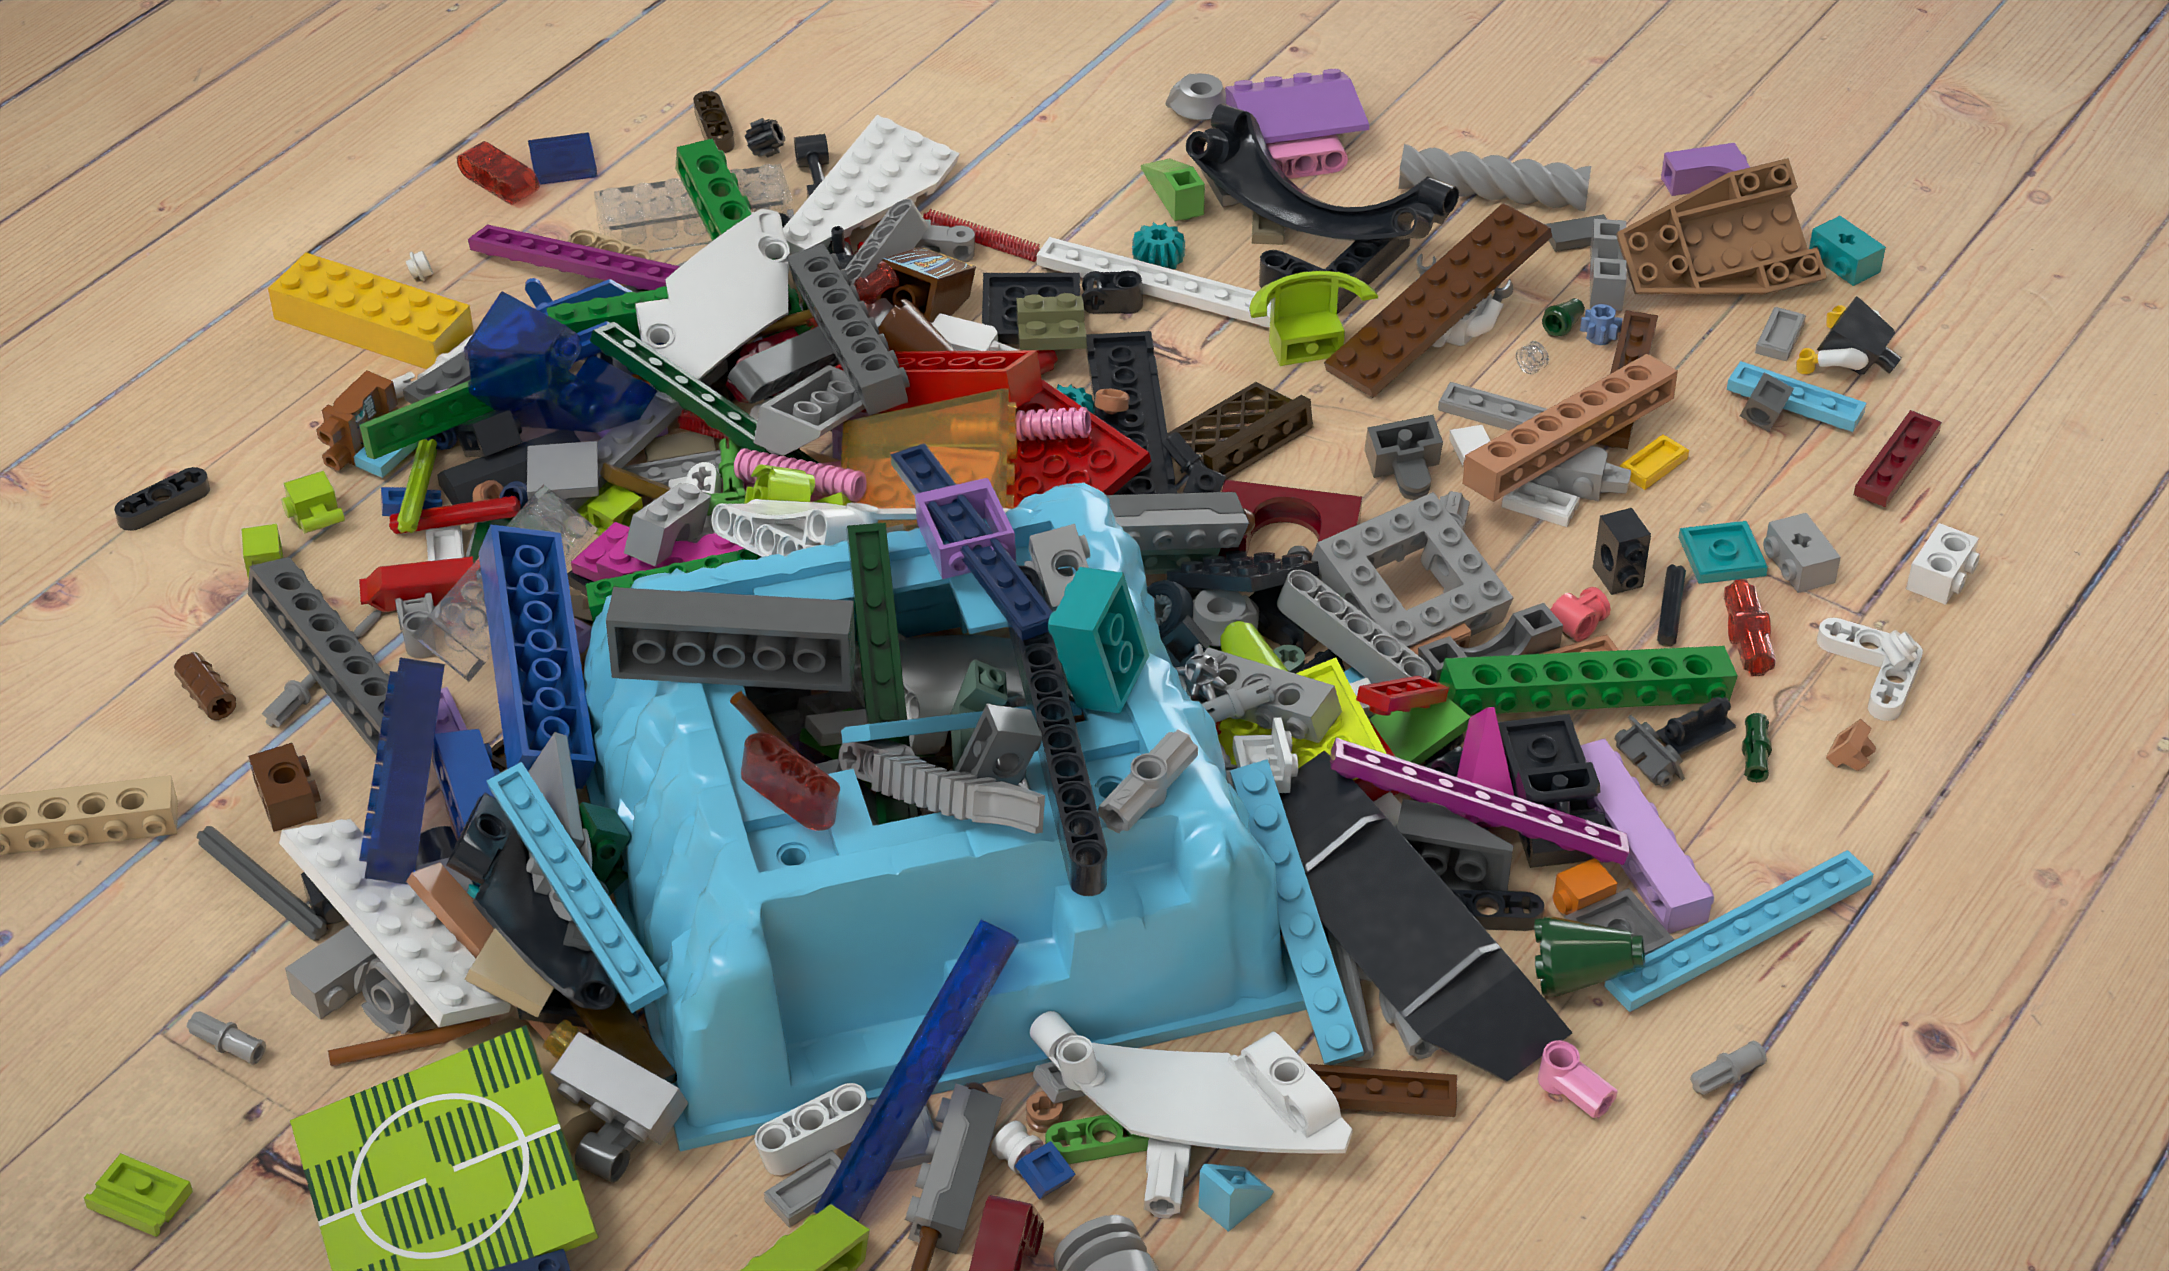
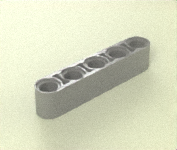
M903 199L895 203L888 210L845 268L850 284H854L858 295L866 305L874 302L882 258L914 249L928 229V224L911 199Z
M1294 570L1288 574L1277 600L1279 610L1360 674L1368 678L1369 681L1378 683L1412 676H1421L1429 679L1431 668L1425 660L1313 574L1304 570Z

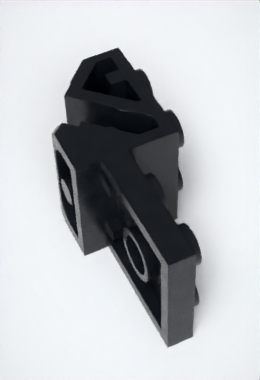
M1570 714L1498 722L1515 797L1606 826L1604 813L1596 811L1595 808L1590 809L1587 804V799L1594 798L1600 793V782L1593 763L1586 762ZM1518 831L1530 868L1584 862L1594 858L1591 854L1576 849L1573 851L1562 849L1556 843L1542 838H1528Z

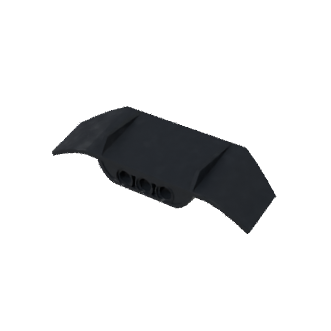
M1325 750L1298 768L1297 777H1291L1290 793H1279L1320 920L1423 1041L1504 1081H1509L1543 1056V1051L1547 1044L1553 1041H1563L1573 1034L1519 967L1353 779L1343 777L1337 771L1331 769V756Z

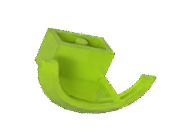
M1302 272L1266 284L1252 298L1249 311L1251 318L1267 316V306L1271 301L1269 343L1280 366L1328 359L1344 345L1345 330L1337 315L1338 288L1341 287L1355 293L1362 301L1378 299L1374 289L1365 282L1340 272Z

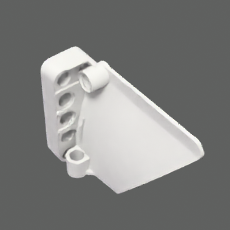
M755 499L747 504H718L713 510L711 522L713 530L718 536L764 557L775 554L787 556L791 552L819 545H834L847 540L846 528L848 525L878 523V520H917L916 508L878 509L877 507L862 503H848L847 506L831 503ZM1003 508L1005 513L1010 510L1009 508Z

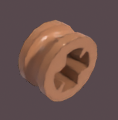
M1044 1091L1031 1095L1026 1103V1121L1028 1126L1036 1132L1046 1133L1052 1125L1062 1122V1102L1054 1104ZM1040 1109H1049V1115H1040Z

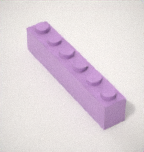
M1606 739L1581 745L1586 762L1593 763L1600 782V793L1594 798L1587 799L1588 807L1590 809L1595 808L1596 811L1604 813L1606 827L1627 833L1629 855L1621 867L1654 917L1668 933L1708 922L1711 904L1714 902V895L1710 885L1702 881L1695 870L1692 859L1685 855L1678 846L1673 831L1665 827L1659 818L1655 805L1648 802L1641 792L1637 779L1631 777L1624 767L1620 754L1617 751H1613Z

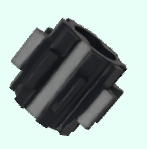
M761 118L751 122L752 128L746 130L745 139L753 155L761 157L766 155L768 158L780 153L779 147L785 145V136L778 121Z

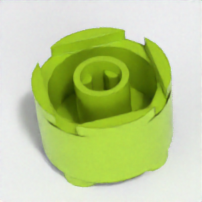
M760 464L751 475V477H757L754 487L747 486L744 504L755 499L810 502L815 487V478L811 474H806L803 470Z

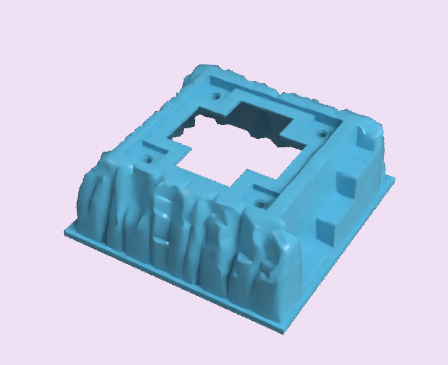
M1086 483L1055 486L1041 495L1033 494L1025 497L1016 508L1010 509L1005 513L1015 532L1016 564L1018 566H1025L1024 561L1032 560L1029 552V537L1031 535L1075 524L1078 536L1085 535L1089 545L1091 556L1086 558L1088 567L1124 573L1148 649L1149 658L1121 713L1081 708L1086 721L1075 723L1097 811L1099 805L1130 774L1133 759L1138 755L1149 753L1168 732H1176L1179 729L1189 734L1191 740L1198 746V756L1167 788L1164 803L1158 807L1149 808L1128 831L1123 830L1117 833L1107 828L1104 820L1099 817L1107 847V887L1103 892L1095 896L1079 895L1069 885L1038 751L1034 752L1026 768L1025 780L1029 790L1045 795L1042 833L1034 834L1000 824L972 822V819L960 820L956 819L955 815L946 816L941 814V812L873 826L854 769L776 785L773 784L757 730L730 703L731 697L739 691H742L746 696L743 686L612 678L606 628V617L611 596L606 597L603 611L596 617L592 626L590 645L585 659L583 674L596 763L585 785L590 804L615 809L631 836L621 853L624 861L622 869L628 873V878L613 894L618 912L624 916L625 923L668 990L667 994L645 1005L643 1011L650 1038L676 1071L677 1081L672 1084L681 1090L688 1102V1105L673 1125L680 1152L755 1135L757 1130L765 1123L847 1083H855L862 1086L868 1100H873L917 1089L922 1090L923 1096L954 1090L955 1084L965 1085L969 1082L981 1084L1034 1072L1037 1065L1052 1062L1030 1036V1028L1033 1022L1040 1015L1048 1011L1059 1013L1077 1035L1086 1037L1092 1043L1140 1048L1306 1010L1289 954L1281 938L1275 862L1250 833L1249 813L1231 784L1227 783L1225 763L1213 718L1199 701L1191 700L1185 692L1178 672L1173 667L1166 648L1160 639L1159 627L1155 618L1154 598L1147 593L1146 576L1139 545L1116 522L1110 507V500L1102 491ZM984 518V519H983L984 522H985V523L987 524V526L989 527V525H988L986 519ZM919 528L911 531L887 533L897 630L899 634L907 638L958 627L961 628L963 634L967 633V629L969 634L1008 627L1006 618L972 573L946 579L941 578ZM937 529L943 544H950L942 532ZM847 540L831 546L819 545L793 551L787 556L775 554L764 556L757 560H738L724 563L716 568L703 567L690 573H684L676 568L671 574L660 573L640 577L631 586V588L854 601ZM1072 567L1074 575L1076 573V570ZM854 609L855 641H858Z

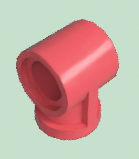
M1592 586L1583 590L1579 598L1572 593L1563 594L1556 600L1550 610L1563 624L1562 631L1576 642H1581L1594 632L1599 621H1603L1610 615L1611 608L1605 594Z

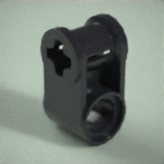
M1093 271L1087 273L1082 279L1084 293L1081 296L1084 310L1088 313L1132 314L1138 312L1143 307L1142 278L1135 271ZM1094 280H1097V288H1093ZM1095 297H1098L1097 305H1094Z

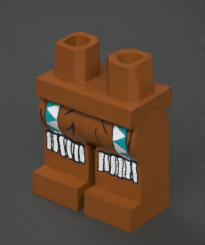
M366 370L336 398L333 406L328 404L321 410L324 423L316 429L318 439L330 446L322 454L323 462L326 466L340 471L347 463L356 466L354 456L364 448L359 425L399 409L397 407L398 402L393 381Z

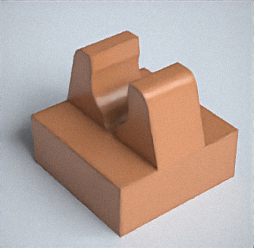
M1859 719L1837 734L1825 758L1835 767L1844 763L1856 771L1861 770L1870 763L1867 757L1876 751L1875 745L1868 738L1872 728L1862 719Z

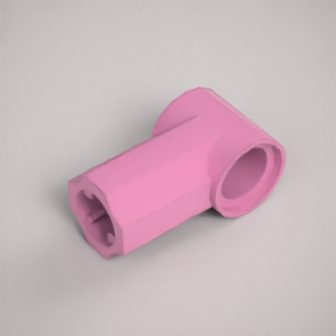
M1561 1040L1547 1044L1543 1051L1537 1079L1539 1085L1551 1094L1565 1095L1592 1118L1597 1117L1599 1119L1608 1111L1616 1099L1618 1090L1579 1061L1580 1055L1574 1045Z

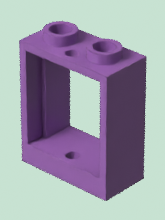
M988 478L915 494L917 525L942 579L971 573L962 561L964 555L961 553L960 548L968 545L973 550L976 545H981L982 547L991 546L990 539H998L1016 562L1015 532ZM963 494L981 518L986 519L993 534L944 545L937 531L939 528L929 514L927 504L935 501L938 506L949 504L954 499H957L958 495Z

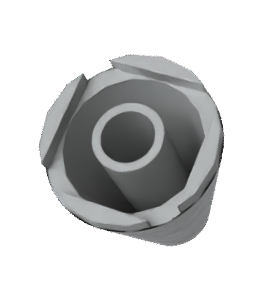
M379 958L367 961L359 966L354 976V988L356 993L361 990L363 992L366 1002L361 1006L366 1015L386 1033L393 1034L396 1031H401V1034H404L411 1030L425 1015L424 1009Z

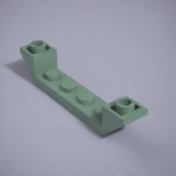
M974 659L969 665L950 715L984 711L986 704L1003 706L1008 701L1006 672ZM975 728L951 731L953 771H955Z

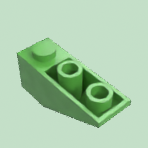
M1170 158L1141 165V170L1174 221L1187 220L1204 215L1205 184L1193 166Z

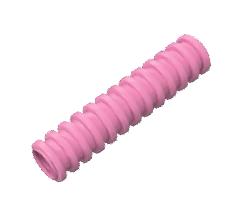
M1080 407L1079 411L1076 408H1070L1068 411L1065 408H1060L1058 412L1055 409H1049L1048 412L1044 409H1039L1037 413L1034 410H1028L1027 414L1023 410H1019L1016 414L994 415L993 412H987L985 416L982 413L975 416L965 415L964 417L963 414H956L952 423L953 437L957 444H964L965 441L968 444H973L975 440L978 443H984L985 440L989 443H994L996 439L998 442H1005L1006 439L1014 442L1016 438L1019 441H1025L1027 437L1029 440L1035 441L1037 437L1040 440H1046L1047 436L1055 440L1058 436L1061 439H1066L1068 435L1073 439L1077 438L1078 435L1081 438H1087L1091 431V417L1086 407Z
M745 448L738 452L734 461L735 476L741 480L756 481L757 477H751L758 465L763 464L803 470L806 474L813 475L815 478L813 494H821L828 497L842 492L850 501L858 502L866 491V476L862 471L858 470L854 471L842 467L835 468L832 465L826 466L822 463L816 464L812 461L807 462L802 459L797 460L792 457L788 458L766 452L760 453L759 451H751Z

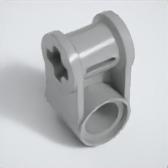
M426 593L424 598L406 601L396 598L400 630L403 632L407 654L414 658H426L433 655L438 650V640L435 628L437 623L431 593Z

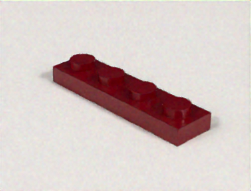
M1910 410L1856 483L1853 495L1886 507L1939 434L1942 422Z

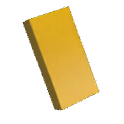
M1662 434L1620 464L1619 467L1631 470L1630 481L1646 490L1686 461L1689 456V449Z

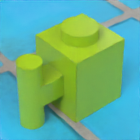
M324 471L284 483L286 497L281 498L283 509L287 518L293 517L304 534L345 521L342 509L337 506L335 491Z

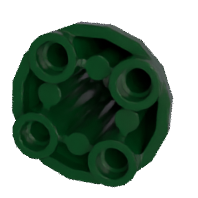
M1558 917L1535 919L1536 942L1540 943L1541 955H1535V969L1537 979L1541 981L1543 996L1556 997L1633 973L1635 968L1645 967V949L1642 935L1633 936L1631 931Z

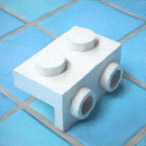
M1273 718L1272 735L1234 736L1233 752L1237 768L1268 759L1278 792L1290 793L1291 777H1297L1298 760L1296 754H1291V732L1284 730L1282 718Z

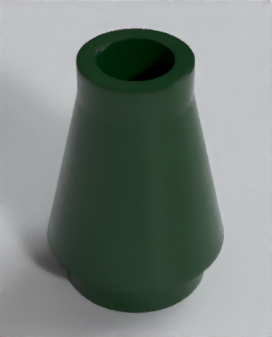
M1573 298L1567 302L1548 307L1542 318V325L1545 331L1553 336L1568 334L1578 318L1584 314V304L1579 299Z

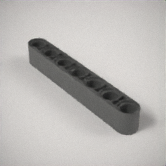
M886 298L866 305L869 316L875 319L877 327H879L883 319L894 307ZM818 326L742 360L730 371L728 379L749 403L753 404L805 380L828 365L835 367L840 363Z

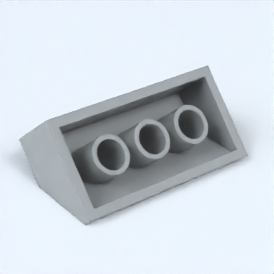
M828 365L760 406L754 444L766 448L771 454L784 456L821 437L864 410L865 407L845 372Z

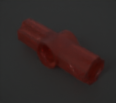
M1747 579L1734 580L1732 584L1724 588L1723 594L1729 615V641L1731 644L1737 645L1743 670L1748 671L1751 676H1764L1766 672L1774 669L1776 661L1770 641V616L1768 611L1761 610L1755 586L1749 584Z

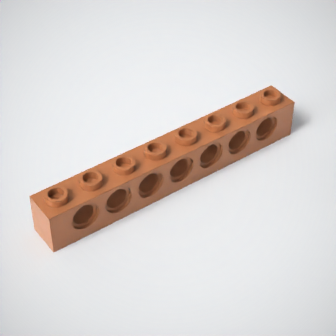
M1645 354L1466 454L1463 462L1462 484L1493 502L1674 399L1678 370Z

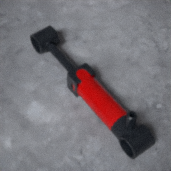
M825 133L794 137L797 167L809 166L813 185H806L807 199L825 178L821 165L829 164L828 144ZM835 226L831 229L832 241H830L827 250L830 255L836 254L841 269H845L856 254H853L849 236L844 238V229L840 226Z

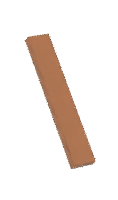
M440 862L412 872L406 882L450 933L477 958L494 928L473 904V899ZM527 1020L555 1053L568 1048L578 1032L586 1036L589 1033L585 1027Z

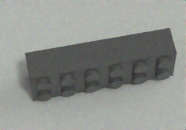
M613 587L606 617L612 678L851 691L856 659L854 601Z

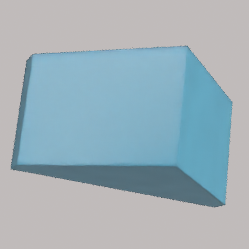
M1204 1164L1200 1170L1198 1207L1229 1232L1266 1202L1274 1191L1245 1167Z

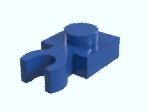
M381 487L382 516H391L400 512L406 487ZM427 490L422 509L442 507L441 491Z

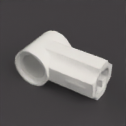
M1149 1138L1146 1160L1148 1178L1144 1210L1151 1212L1154 1217L1170 1218L1172 1215L1180 1213L1184 1177H1188L1191 1145Z

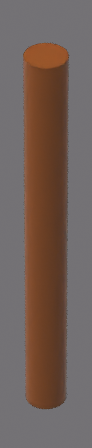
M490 1017L328 1050L330 1065L335 1066L450 1042L491 1025Z

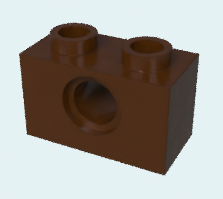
M293 743L248 756L254 783L273 832L318 819L315 803L321 801L315 780L307 781V777H311L306 757L305 755L298 757Z

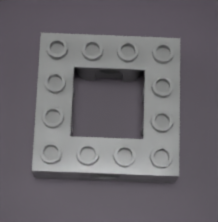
M1434 492L1317 542L1311 561H1318L1319 575L1316 577L1408 648L1463 623L1472 631L1471 636L1503 622L1513 601V596ZM1424 548L1421 562L1427 571L1431 570L1444 588V594L1405 610L1376 569L1395 560L1397 562L1403 561L1406 555Z

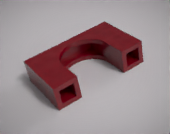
M1225 479L1222 492H1236L1242 508L1248 509L1253 513L1255 526L1249 534L1243 535L1239 547L1221 548L1218 556L1226 557V552L1235 550L1247 551L1248 555L1253 535L1260 528L1273 523L1286 522L1301 525L1313 532L1318 542L1360 524L1362 496Z

